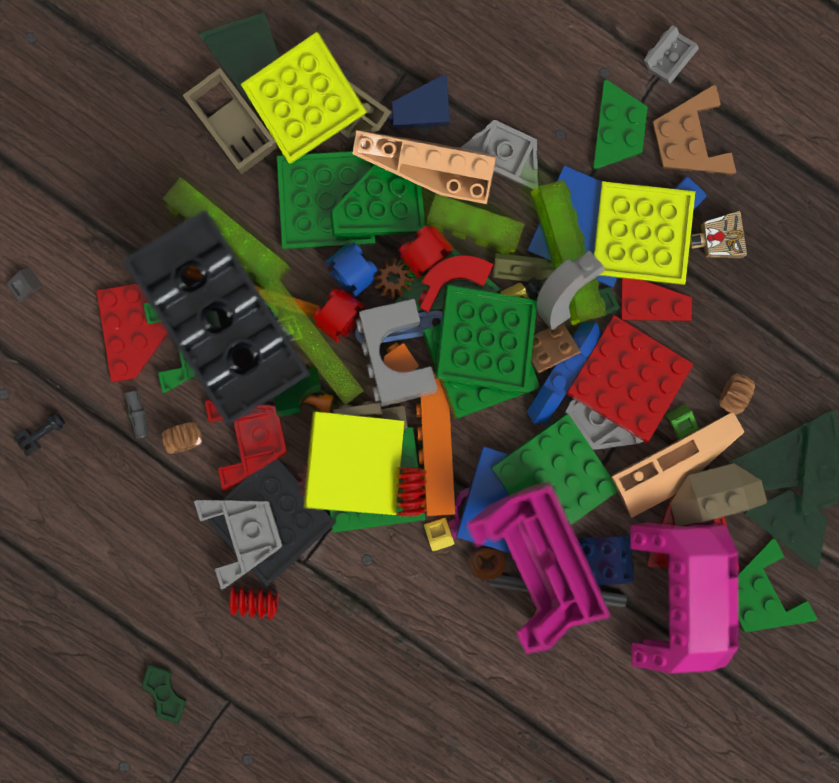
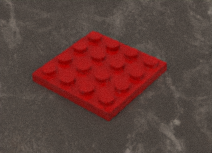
M614 315L568 390L567 395L647 443L691 370L693 363Z

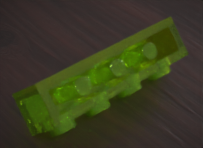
M435 194L427 217V223L430 226H436L441 232L445 229L451 231L452 236L465 240V237L475 239L474 243L487 247L489 244L497 247L496 251L508 255L510 252L515 253L524 227V223L439 194Z

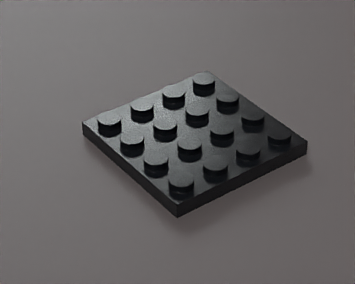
M279 459L248 476L223 499L230 501L270 502L283 547L251 569L266 586L274 581L336 524L325 509L304 507L305 494H300L304 489L303 486L297 485L299 481ZM224 514L207 519L206 521L235 551Z

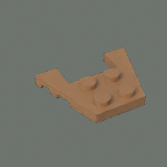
M716 85L711 86L652 122L662 168L725 173L727 175L736 174L732 152L714 157L707 156L697 113L720 107L721 104Z

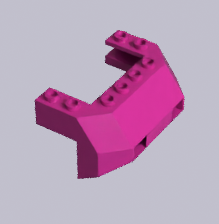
M550 481L525 488L490 504L467 523L470 535L473 537L476 546L481 545L489 537L491 541L499 540L502 537L506 540L511 556L521 573V578L529 590L531 600L534 602L538 612L517 631L519 641L526 654L550 649L571 626L610 618L607 605L595 576Z
M715 521L692 526L649 522L631 525V549L669 554L670 642L650 638L643 640V643L633 642L632 666L666 673L703 672L727 666L738 649V552L726 525Z

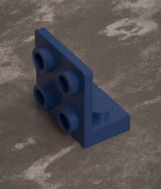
M631 535L578 538L598 585L625 584L634 581Z

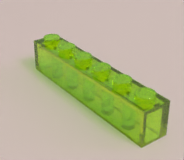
M181 177L164 196L163 199L168 203L165 207L175 216L178 213L185 217L183 222L207 209L247 274L250 271L257 276L255 281L265 289L268 286L274 289L291 269L286 262Z
M565 180L542 185L531 191L554 269L556 270L568 259L573 262L587 253L584 245V234L579 229L578 215L570 200L571 192L568 186H566ZM596 277L582 286L572 297L569 304L572 325L606 315L605 302L600 297L599 284Z
M277 277L258 291L345 405L364 391Z

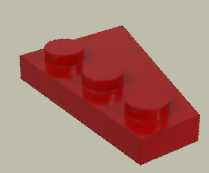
M621 278V320L692 321V297L643 280Z

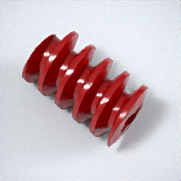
M397 467L403 470L402 474L397 475V478L403 480V483L397 484V487L403 489V492L396 494V497L403 499V501L396 503V506L403 508V511L397 512L396 515L419 516V514L426 512V508L419 506L424 504L426 499L419 495L426 493V489L420 487L426 484V480L420 478V476L427 474V471L419 467Z
M234 585L231 586L229 596L231 615L235 616L239 610L242 617H245L249 611L251 618H254L258 612L260 619H263L266 613L269 620L274 619L278 609L279 591L275 597L272 596L271 590H268L266 596H263L262 589H259L258 593L254 595L253 588L251 587L248 593L245 594L243 586L240 587L238 593L235 592Z

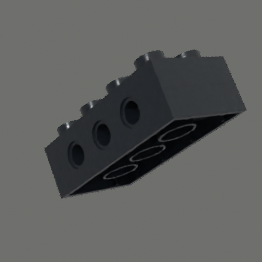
M207 209L123 259L124 264L227 426L309 375L306 367ZM194 265L201 271L202 279L198 285L187 286L183 283L181 273L186 266ZM215 306L223 308L228 315L226 323L219 327L212 326L206 317L208 310ZM245 347L252 352L253 359L249 365L242 367L233 362L232 355L236 349Z

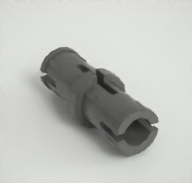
M139 390L124 393L129 412L127 417L131 420L134 438L139 439L150 436L145 419L146 411L143 410Z

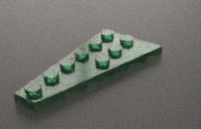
M265 12L198 33L256 112L257 110L242 88L241 83L279 58Z
M833 409L722 466L733 463L759 478L762 481L764 490L839 480V424L837 411Z

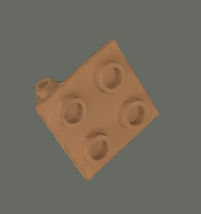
M561 323L553 330L548 328L534 335L531 361L537 372L540 373L581 353L564 323Z

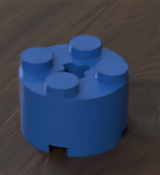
M355 243L351 245L345 244L325 261L326 267L331 265L333 268L330 273L347 292L352 290L353 297L358 296L375 281L373 279L376 275L375 273L378 272V269L370 260L366 262L361 256L363 252Z

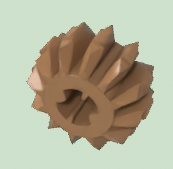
M739 373L732 375L720 394V407L736 415L743 412L754 394V381Z
M194 422L173 426L161 434L163 446L170 454L191 450L202 443L200 428Z

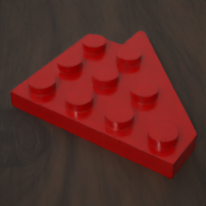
M138 284L97 290L111 382L136 379L168 335V331L162 322L147 323L144 303H149Z

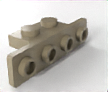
M367 401L363 402L361 406L342 405L338 409L333 410L334 414L404 421V429L408 428L404 406L381 409L380 403Z

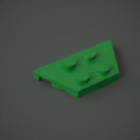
M608 80L603 81L593 170L640 155L643 150L648 107Z

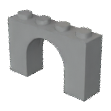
M415 299L360 311V319H356L358 332L363 333L365 341L361 342L364 356L369 355L371 363L367 365L369 377L374 378L376 387H372L375 401L380 400L382 407L436 394L437 386L432 366L405 373L396 372L389 369L383 363L379 354L380 345L388 335L420 325Z

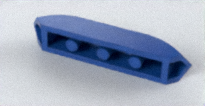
M582 322L572 338L581 353L554 366L527 410L533 423L547 424L602 335L596 322Z

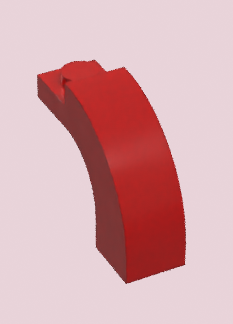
M455 256L438 263L427 273L422 281V285L428 287L429 290H423L418 303L422 304L420 310L429 313L440 289L450 281L466 280L483 288L494 264L474 256Z

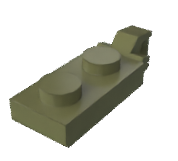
M496 253L493 277L519 281H529L533 277L536 280H544L550 277L559 267V264L542 258Z

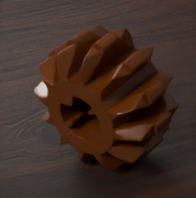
M395 258L392 259V266H389L386 260L383 261L385 270L377 266L378 272L382 275H375L373 278L376 281H382L375 285L376 289L385 287L381 293L382 296L391 291V299L395 298V291H398L399 296L403 297L404 294L401 288L410 291L411 287L405 284V282H413V277H405L412 272L411 269L402 270L406 264L404 261L397 267ZM393 273L394 276H400V279H397V284L387 282V279H390L389 274Z

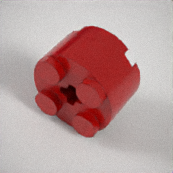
M432 225L422 228L416 234L418 238L411 243L408 241L398 250L401 253L400 257L417 278L424 276L423 272L427 268L431 270L438 263L442 262L450 254L448 251L454 250V247L441 231Z
M335 288L329 294L327 304L324 308L319 307L314 313L313 318L316 320L315 326L333 341L339 343L341 342L339 339L341 335L346 338L357 325L356 319H360L359 312L366 310V306L345 289L339 291Z

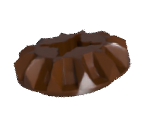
M485 545L473 550L469 556V570H471L474 577H478L482 581H493L502 575L506 567L505 556L499 549ZM482 560L486 562L492 560L491 566L493 568L487 566L482 569Z

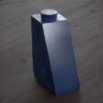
M442 75L392 102L393 109H389L392 113L388 118L389 123L394 124V129L449 126L447 75Z

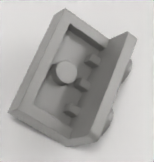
M672 25L668 31L662 34L656 46L648 51L644 62L649 72L671 84L699 47L695 42L681 35L677 27Z

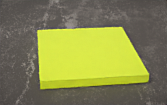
M315 32L241 83L242 88L289 164L368 113L318 32Z
M602 181L594 256L602 263L605 271L598 276L685 285L695 191Z
M313 412L304 507L396 515V494H398L397 484H399L397 475L400 474V469L397 467H400L404 421Z

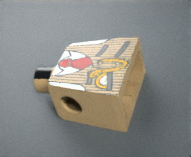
M737 211L701 224V233L692 234L690 237L691 249L704 247L705 257H745L747 251L741 212Z

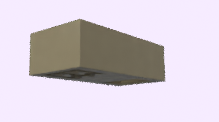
M221 68L182 95L241 175L278 148L275 140ZM221 82L233 97V100L207 118L195 101ZM254 129H256L266 144L263 145L253 132ZM242 138H245L247 140V142L255 151L254 153H251V151L242 141ZM231 146H234L244 159L242 162L230 148Z

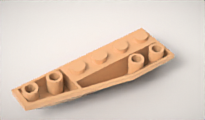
M359 130L356 131L352 153L439 195L487 204L497 155Z
M729 413L611 475L610 477L630 517L632 518L674 496L688 475L701 472L740 437L744 430L736 415Z

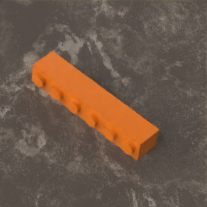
M435 379L437 393L421 397V403H416L417 417H422V427H418V441H423V450H419V464H424V470L427 471V474L420 476V478L426 480V484L421 485L422 488L425 487L426 497H423L426 499V502L422 504V507L426 508L427 516L454 515L455 501L450 408L440 380Z

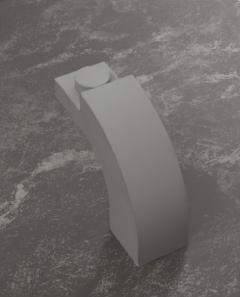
M590 250L573 262L570 259L566 260L550 275L540 290L537 298L538 315L551 330L571 317L569 304L574 294L586 283L605 271L602 263Z

